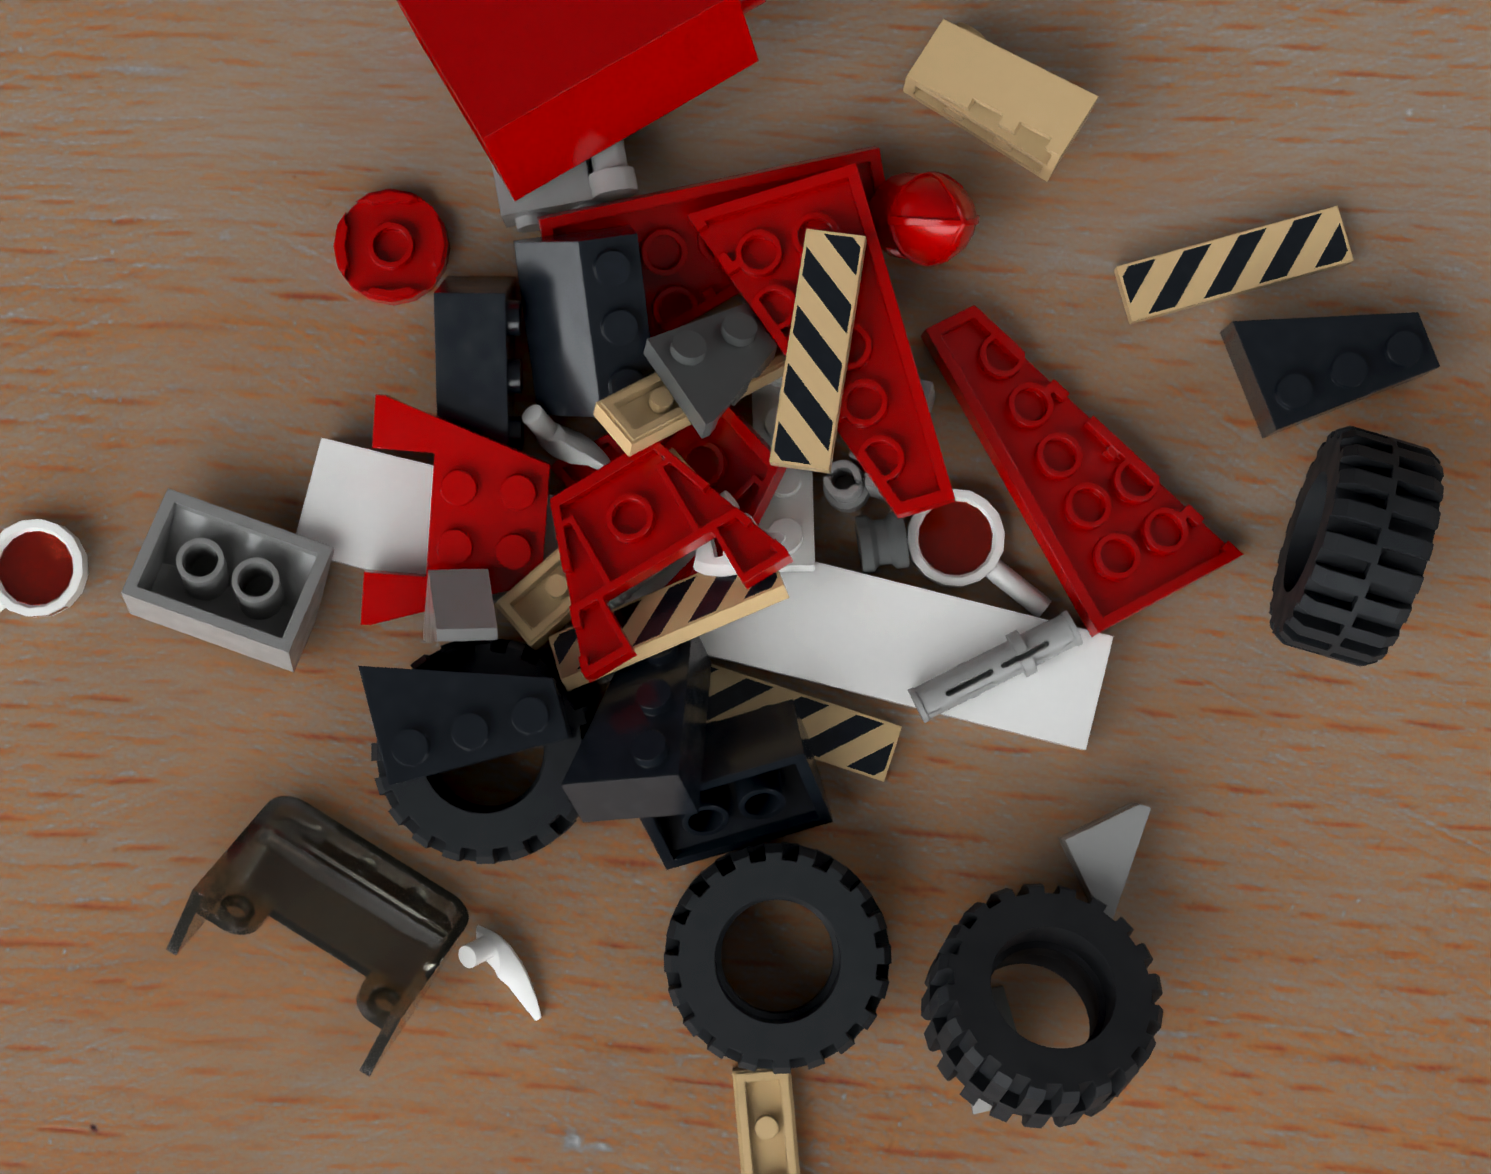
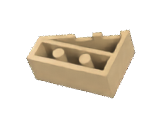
M945 19L942 20L909 71L903 88L904 93L1048 182L1083 127L1099 97L987 41L973 27L962 22H958L955 25Z

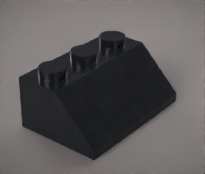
M630 225L513 241L536 405H540L548 415L595 417L593 414L596 402L655 373L654 368L643 354L646 341L650 338L638 235Z
M793 699L766 705L757 710L723 720L706 723L699 813L640 818L666 870L833 822L809 737Z

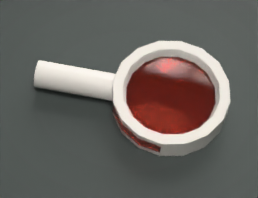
M952 489L956 502L913 514L907 525L906 535L911 563L924 578L940 586L961 588L977 583L986 577L1038 618L1051 603V599L1000 560L1004 551L1005 530L999 513L987 499L970 490Z
M42 519L21 520L5 528L0 533V612L7 608L9 611L36 618L54 616L70 608L83 593L89 575L88 557L79 538L65 526Z

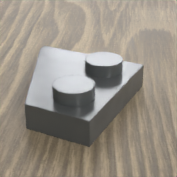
M745 303L650 337L646 341L643 354L700 437L704 438L715 430L718 419L731 404L735 406L747 392L750 381L753 378L759 377L773 361L778 345L749 304Z

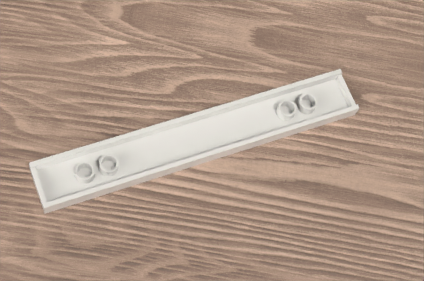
M321 437L296 534L333 547L332 562L364 570L426 574L434 466ZM553 495L548 496L544 560L558 548L550 498ZM695 550L665 567L633 593L630 599L625 600V603L622 605L664 588L696 555ZM815 562V571L780 572L790 598L699 637L709 657L916 708L908 689L915 688L955 668L959 664L967 662L1006 642V635L1015 630L1022 634L1048 620ZM508 591L493 594V602L496 603ZM1077 627L1083 640L1082 645H1076L1037 665L1038 672L1028 677L1021 673L940 715L1079 750H1086L1114 636L1099 633L1091 637L1088 630Z

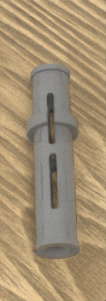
M1065 610L1060 615L1022 634L1015 630L1006 635V642L967 662L959 664L955 668L915 688L908 689L923 722L926 723L931 718L971 698H975L981 693L1021 673L1028 677L1038 672L1037 665L1076 645H1082L1081 635L1068 611Z

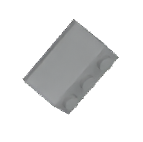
M168 488L121 591V595L132 615L294 672L317 618L334 548Z

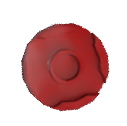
M391 188L368 193L356 201L357 204L351 207L348 213L345 212L337 224L333 245L337 267L352 289L372 302L393 306L417 301L433 290L447 270L451 249L446 226L434 208L412 192Z

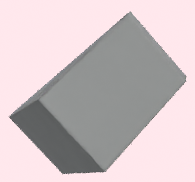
M488 569L428 570L423 642L498 640V629Z
M1129 803L1058 837L1087 900L1089 901L1091 897H1094L1106 904L1107 907L1104 913L1112 919L1151 810L1150 807L1138 803Z

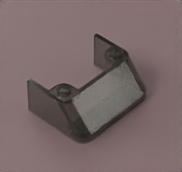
M280 796L271 799L193 888L166 950L177 955L206 920L226 932L246 935L257 931L270 916L367 977L357 993V1006L361 1014L369 1022L381 1029L359 1070L370 1077L410 1020L459 941L468 924L469 914L466 906L457 896L312 805L296 797Z

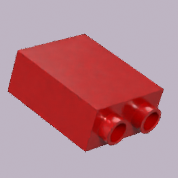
M397 0L417 40L514 201H517L758 62L759 59L744 14L762 5L766 0Z

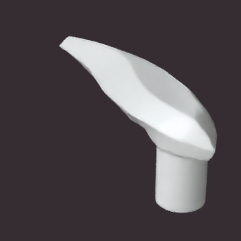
M532 405L524 411L522 421L533 432L538 443L553 457L570 464L585 465L597 470L611 462L595 442L580 432L554 422L540 405Z
M478 925L476 928V940L459 949L458 956L460 962L467 968H473L487 961L495 970L498 978L511 989L531 1014L534 1021L542 1018L538 1000L522 961L511 945L500 935Z

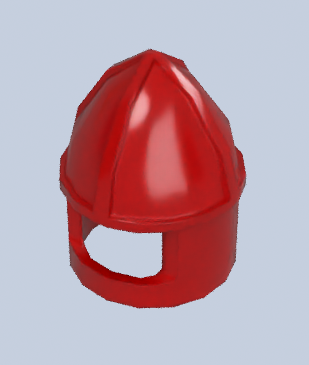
M926 171L923 173L905 172L891 176L879 185L869 206L881 249L892 257L908 259L912 263L923 266H936L948 262L967 247L974 235L976 225L979 224V215H976L974 203L963 186L951 176L936 171Z

